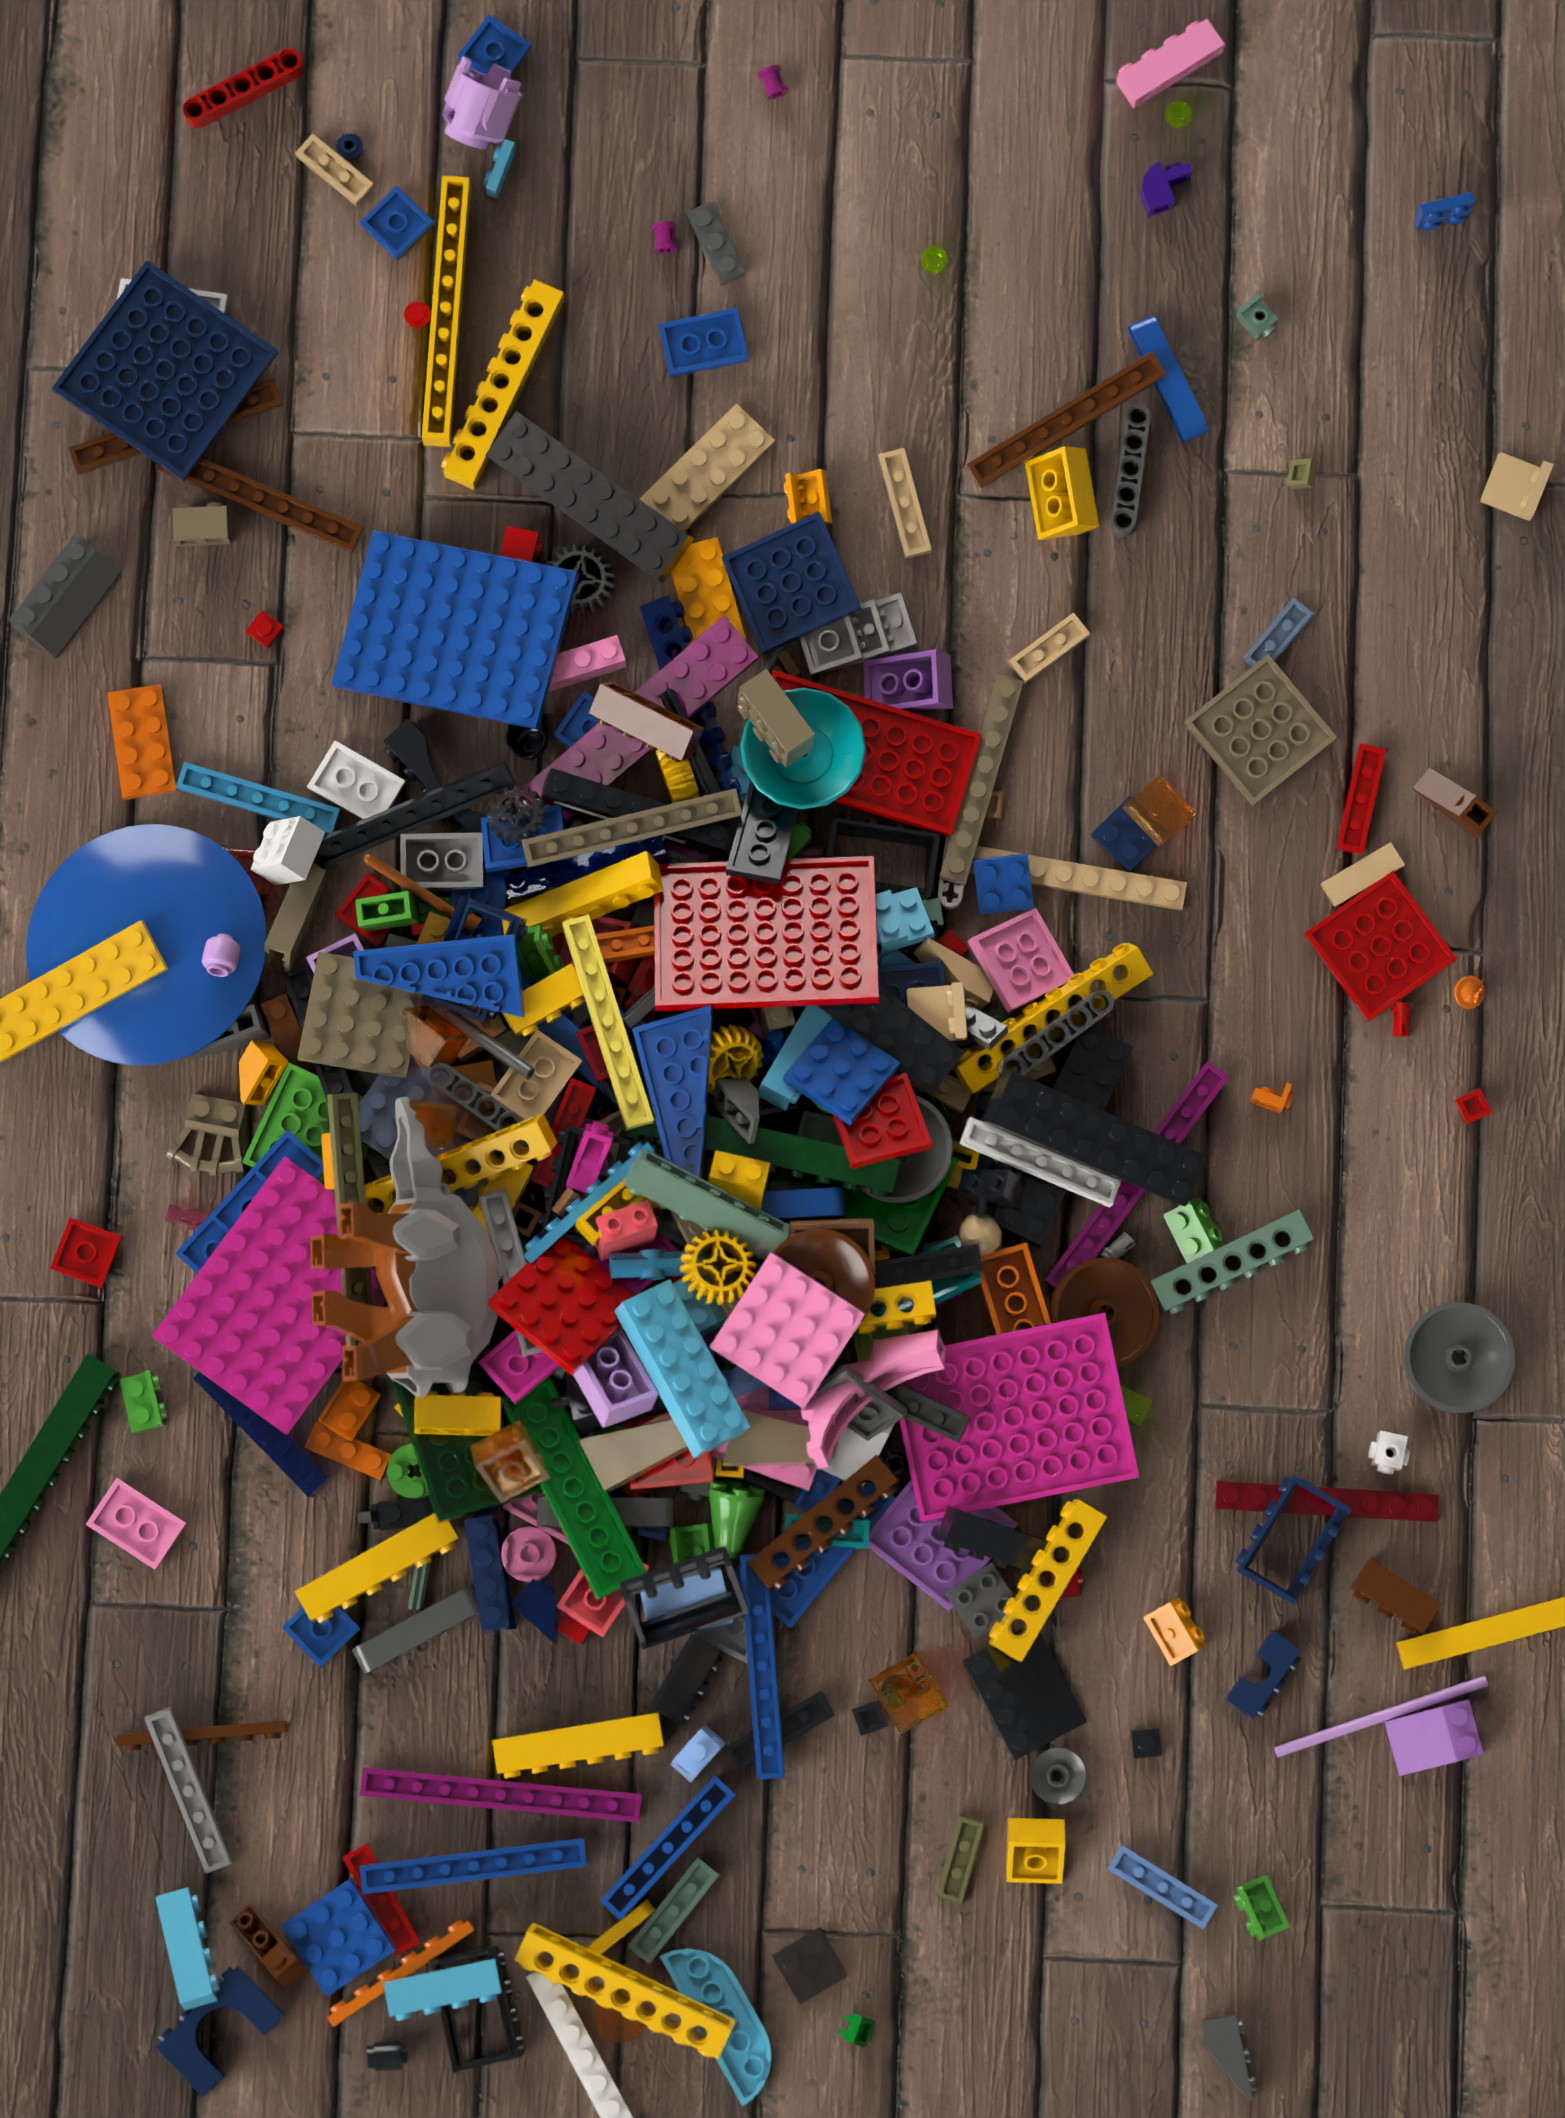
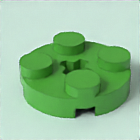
M412 1443L398 1448L392 1454L388 1462L387 1476L390 1485L398 1494L405 1498L417 1499L429 1495L422 1475L419 1478L417 1476L413 1478L408 1476L410 1473L408 1467L418 1464Z

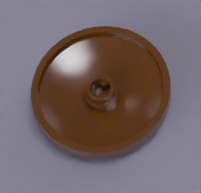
M810 1229L792 1235L774 1250L773 1253L864 1312L865 1316L862 1321L865 1319L871 1309L875 1296V1274L868 1256L854 1240L837 1231Z
M1094 1258L1081 1262L1071 1268L1061 1278L1054 1290L1050 1304L1051 1324L1101 1313L1106 1314L1116 1367L1129 1364L1140 1357L1150 1346L1156 1335L1160 1314L1157 1295L1148 1278L1138 1268L1126 1261L1115 1258Z

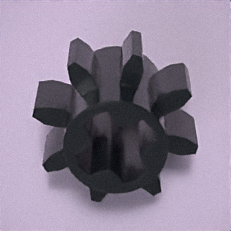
M887 1450L884 1454L885 1459L879 1458L888 1469H890V1464L895 1466L894 1472H890L898 1480V1483L895 1485L897 1486L900 1483V1478L906 1479L909 1475L904 1470L909 1464L908 1461H904L901 1457L902 1452L892 1455L890 1450Z

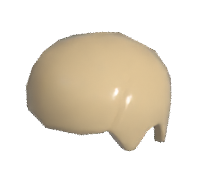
M971 1214L963 1220L959 1230V1239L962 1246L978 1244L980 1256L992 1254L999 1247L1002 1240V1232L997 1221L992 1216L986 1214V1218H978Z

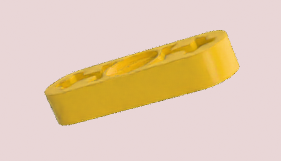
M647 1899L590 1944L587 1949L601 1955L655 1912V1908Z

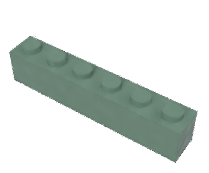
M644 1148L641 1149L626 1173L624 1186L628 1187L629 1191L637 1196L643 1195L651 1199L656 1206L674 1211L681 1219L687 1222L693 1221L709 1234H712L717 1229L721 1237L728 1230V1238L733 1240L734 1236L738 1235L739 1240L736 1243L739 1245L744 1242L747 1243L746 1250L753 1252V1256L759 1260H766L769 1254L773 1253L788 1238L789 1224Z

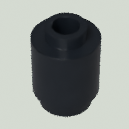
M401 2041L376 2042L374 2046H367L368 2069L375 2068V2071L402 2070L403 2064H408L407 2046L402 2047Z

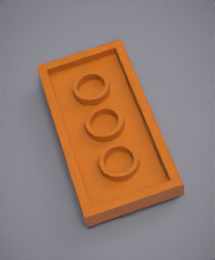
M162 685L107 692L122 799L127 800L177 792Z

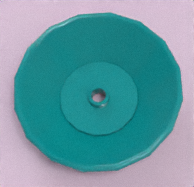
M809 688L783 691L815 733L813 749L807 753L806 757H801L785 768L782 762L777 763L772 758L769 752L770 746L765 740L760 741L753 731L755 726L748 719L745 723L740 744L744 770L756 789L777 804L797 809L826 806L845 795L861 775L866 755L862 726L851 709L829 693Z

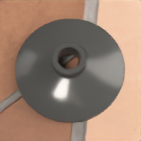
M1052 1748L1042 1752L1034 1760L1030 1770V1781L1035 1793L1044 1801L1052 1804H1065L1074 1800L1082 1792L1086 1782V1770L1083 1762L1074 1752L1064 1748ZM1054 1771L1062 1772L1063 1778L1061 1781L1056 1782L1053 1780L1052 1774Z

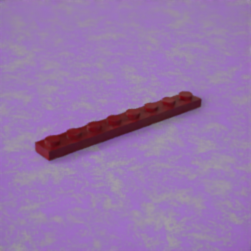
M1216 1481L1215 1509L1264 1512L1270 1501L1276 1502L1281 1492L1278 1491L1280 1485ZM1297 1486L1282 1513L1331 1516L1336 1507L1302 1486ZM1317 1487L1352 1508L1351 1513L1347 1514L1346 1517L1438 1522L1439 1494Z

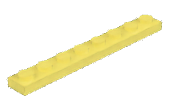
M585 915L563 921L564 934L626 1130L652 1124L654 1122L653 1115L590 916Z

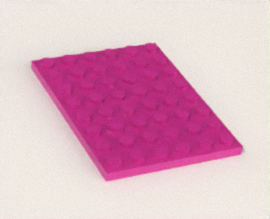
M284 1156L151 1337L287 1435L342 1361V1346H346L345 1334L325 1326H312L311 1292L336 1290L342 1294L340 1269L311 1270L310 1236L321 1234L338 1235L335 1193L332 1190H326L325 1185ZM376 1266L371 1267L373 1306L381 1307L386 1298L376 1276Z
M1105 1313L945 1345L944 1369L925 1373L900 1383L971 1417L960 1443L904 1417L900 1419L920 1522L943 1518L947 1506L964 1512H972L1139 1477Z

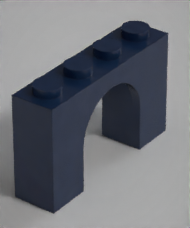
M240 1966L234 1970L229 1967L218 1978L221 1981L219 1984L220 1991L216 1992L218 2001L198 2006L194 2010L188 2009L184 2011L178 2018L181 2023L174 2030L169 2027L157 2039L160 2044L156 2049L202 2097L206 2096L226 2076L203 2052L199 2043V2027L209 2012L220 2007L235 2009L242 2013L263 2036L267 2035L286 2016L283 2010Z

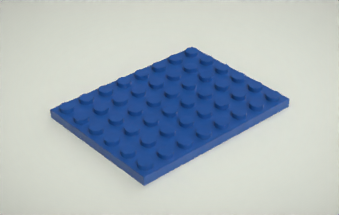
M373 531L332 686L334 688L538 730L579 573L573 570Z

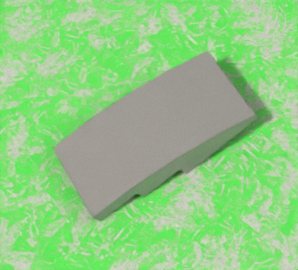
M900 592L877 601L873 599L861 603L862 610L800 638L810 674L816 675L848 667L919 645L903 593Z

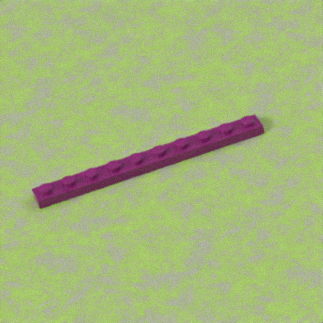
M1207 1061L1154 1133L1180 1144L1229 1079V1076ZM1121 1181L1113 1206L1109 1208L1101 1204L1044 1281L1055 1289L1061 1278L1071 1268L1081 1262L1096 1258L1145 1191Z
M373 1768L362 1769L360 1796L639 1822L642 1794Z

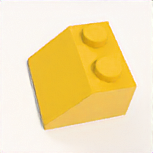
M715 1151L708 1182L761 1210L770 1173V1163Z
M1008 1818L1006 1882L1062 1884L1065 1853L1064 1819Z

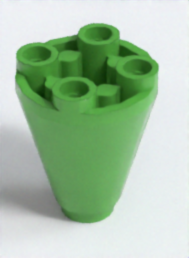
M727 1479L726 1483L721 1481L711 1482L709 1490L714 1548L726 1546L730 1558H737L738 1552H741L763 1503L765 1488L760 1486L743 1487L742 1481Z

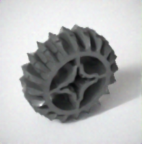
M573 544V552H568V549L563 547V556L561 557L555 552L553 558L556 563L547 561L546 565L564 568L569 563L578 561L573 571H577L579 576L582 571L583 581L578 585L577 591L575 589L569 614L574 617L575 611L580 610L581 617H585V609L589 608L590 613L595 614L594 605L597 604L603 609L605 604L602 598L605 600L611 599V594L607 591L615 590V584L609 582L615 580V573L609 572L613 569L612 563L604 564L607 560L605 554L596 558L599 552L597 548L588 553V545L584 544L582 551H578L577 544ZM587 563H590L599 571L601 580L595 579V576H591L586 572ZM598 588L589 598L579 600L584 591Z

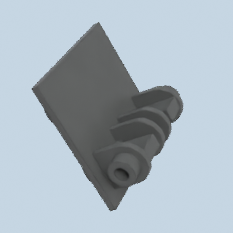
M992 1562L945 1593L976 1640L991 1631L996 1622L1001 1623L1006 1614L1003 1612L1006 1603L1011 1597L1015 1599Z

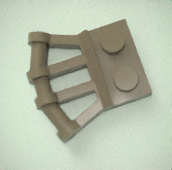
M192 1093L184 1129L168 1150L166 1157L170 1160L175 1159L190 1168L191 1172L196 1173L200 1170L209 1172V1175L216 1176L217 1174L237 1171V1173L244 1172L239 1138L246 1104ZM192 1131H196L198 1135L194 1154L191 1157L180 1149ZM206 1134L217 1136L211 1161L201 1160ZM225 1137L231 1138L234 1160L220 1162Z

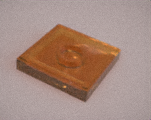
M1161 775L1122 807L1159 847L1197 815Z

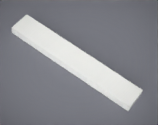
M972 1117L967 1120L959 1143L1109 1208L1113 1206L1121 1183L1119 1179Z

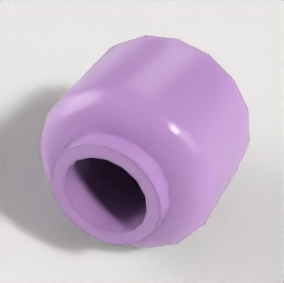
M218 934L217 937L209 938L205 943L202 956V964L207 969V972L218 977H225L234 972L238 966L241 952L239 944L233 940L232 936L227 934Z

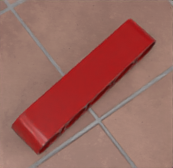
M293 48L284 49L187 99L183 104V113L187 124L196 129L205 127L298 79L304 71L300 53ZM289 60L298 62L293 68L284 66ZM271 72L274 75L270 80L261 79L262 74ZM247 84L250 86L246 92L237 91L240 85ZM217 97L226 98V101L221 105L213 103ZM194 109L202 110L201 115L198 117H192L189 114Z

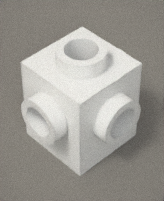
M1379 1431L1376 1442L1371 1441L1368 1458H1372L1371 1465L1377 1466L1378 1472L1394 1474V1470H1401L1402 1465L1407 1466L1410 1449H1406L1408 1436ZM1386 1449L1392 1452V1458L1386 1455Z

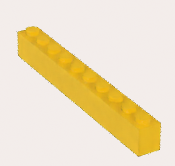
M442 176L422 428L424 446L451 447L471 195L469 177Z

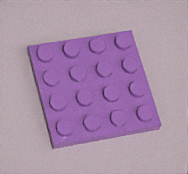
M911 1479L870 1530L868 1547L946 1610L950 1611L953 1605L945 1593L984 1568L991 1558L985 1556L984 1561L969 1556V1550L960 1548L959 1552L943 1547L944 1541L936 1537L943 1518L920 1522ZM997 1506L967 1512L1013 1529L1018 1525L1016 1521Z

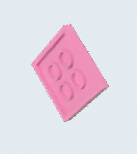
M1037 908L978 934L967 941L1007 1012H1011L1044 996L1054 988L1064 986L1068 983L1067 980L1074 975Z

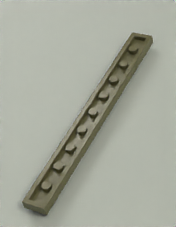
M357 1093L327 1095L338 1236H340L339 1204L364 1203L366 1205ZM371 1267L340 1269L342 1295L355 1302L373 1305ZM345 1334L346 1346H359L363 1343Z

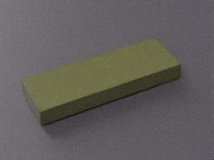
M958 1815L935 1897L963 1905L984 1831V1822Z

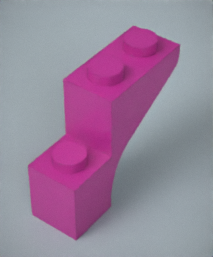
M595 1121L593 1125L586 1124L566 1181V1187L589 1194L586 1190L597 1181L612 1142L613 1132L609 1131V1126Z

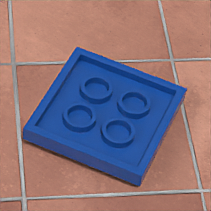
M832 1018L784 1074L783 1081L851 1126L899 1069L900 1062Z
M352 1878L281 1925L326 1997L398 1950Z

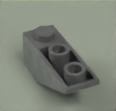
M1233 2014L1201 2021L1207 2051L1245 2098L1249 2101L1253 2100L1252 2093H1256L1257 2090L1254 2076H1248L1246 2065H1250L1251 2060L1248 2048L1242 2047L1241 2037L1245 2036L1242 2019L1237 2020L1236 2015Z

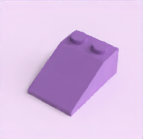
M934 649L863 661L865 698L912 713L953 708L950 654Z
M1469 1700L1384 1722L1399 1776L1484 1755Z

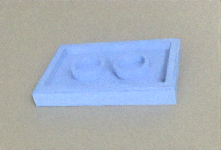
M721 1568L710 1570L711 1577L706 1580L701 1579L699 1573L684 1577V1586L680 1589H675L672 1582L656 1587L658 1594L654 1598H648L645 1591L640 1592L646 1620L725 1594L726 1589ZM730 1619V1620L724 1621V1622H722V1623H719V1624H716V1625H713V1626H711V1627H707V1628H704V1629H709V1628H713V1627H717V1626H722V1625L730 1624V1623H733V1620Z

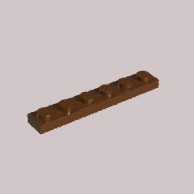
M282 1720L181 1729L187 1746L197 1745V1740L208 1739L209 1744L225 1743V1737H236V1742L253 1741V1735L264 1734V1739L281 1738V1733L288 1732L287 1721ZM150 1732L116 1735L117 1746H124L125 1751L142 1750L141 1745L152 1744L153 1749H156Z

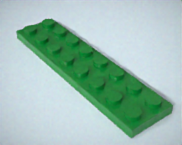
M547 1377L516 1405L508 1396L502 1397L501 1408L596 1599L599 1600L620 1590L619 1582L645 1574L647 1571L607 1491L603 1490L579 1442L581 1439L565 1407L553 1410L550 1399L559 1397L550 1377Z

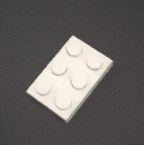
M334 741L307 788L363 820L390 809L406 782L339 742Z

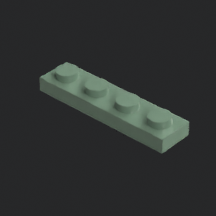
M697 1857L627 1947L650 1964L718 1878L719 1874Z

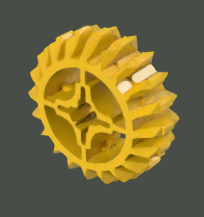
M659 749L656 750L659 767L671 802L677 803L700 797L689 760L676 762L667 758L665 752Z
M732 1024L727 1029L720 1026L718 1032L712 1031L708 1093L713 1095L716 1079L746 1077L752 1084V1077L759 1076L757 1068L763 1066L760 1059L764 1057L761 1050L762 1046L756 1039V1036L740 1025L736 1027Z
M717 1229L712 1232L711 1237L706 1231L702 1232L701 1239L695 1236L691 1241L692 1245L687 1244L684 1249L687 1254H682L680 1258L685 1263L679 1268L680 1272L687 1273L683 1276L682 1282L692 1283L687 1290L688 1292H693L696 1289L698 1291L696 1295L698 1300L703 1295L707 1296V1304H711L713 1298H716L718 1305L723 1304L724 1297L729 1303L734 1301V1295L741 1298L744 1294L743 1290H747L750 1285L749 1281L755 1277V1274L750 1270H753L756 1264L748 1261L753 1257V1252H744L748 1246L747 1243L744 1242L741 1245L736 1243L739 1240L738 1235L734 1236L733 1240L729 1239L728 1230L724 1232L723 1237L719 1236ZM712 1248L709 1260L696 1263L697 1255L700 1252ZM723 1250L729 1252L735 1259L726 1257ZM715 1261L720 1264L719 1267H723L720 1273L716 1271V1268L712 1267ZM739 1271L738 1280L724 1287L725 1275ZM700 1275L709 1277L712 1285L704 1281Z

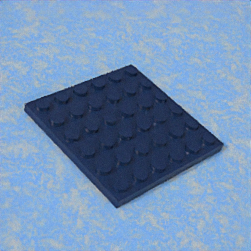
M146 260L51 389L55 394L184 482L279 352L263 339Z

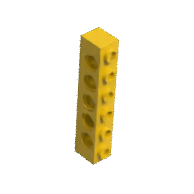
M931 1281L875 1289L872 1306L876 1304L883 1305L886 1313L881 1317H876L869 1310L867 1316L858 1325L856 1330H859L860 1334L875 1332V1327L886 1326L887 1329L891 1330L902 1328L903 1323L914 1322L915 1325L931 1323V1319L936 1318ZM903 1300H908L913 1303L914 1309L911 1312L904 1313L899 1310L898 1304Z
M1073 1499L1072 1503L1068 1501L1060 1513V1516L1063 1518L1059 1525H1054L1048 1532L1046 1547L1044 1550L1039 1549L1032 1560L1034 1567L1030 1574L1025 1573L1017 1586L1020 1589L1015 1599L1011 1597L1003 1609V1612L1006 1613L1001 1623L996 1622L989 1633L991 1637L989 1644L1017 1661L1022 1662L1107 1518V1516L1079 1499ZM1075 1522L1080 1527V1533L1076 1538H1071L1068 1534V1527ZM1061 1546L1066 1552V1557L1062 1562H1057L1053 1554L1055 1549ZM1043 1571H1048L1051 1574L1052 1580L1049 1585L1044 1587L1040 1584L1039 1576ZM1034 1595L1037 1598V1606L1029 1611L1025 1606V1600L1028 1596ZM1016 1619H1020L1023 1623V1630L1021 1633L1014 1635L1011 1631V1623Z

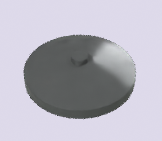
M915 1095L932 1141V1148L894 1158L900 1160L893 1194L887 1193L886 1198L871 1195V1189L860 1187L863 1192L876 1200L893 1204H903L919 1200L934 1191L949 1171L954 1149L950 1127L940 1111L930 1102Z
M1453 1302L1433 1308L1414 1324L1405 1341L1403 1364L1411 1387L1423 1401L1444 1412L1465 1414L1487 1407L1504 1393L1514 1373L1515 1349L1507 1328L1493 1313L1475 1304Z

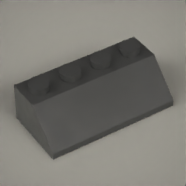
M74 534L10 617L9 622L14 629L54 658H57L121 575V572L97 550Z

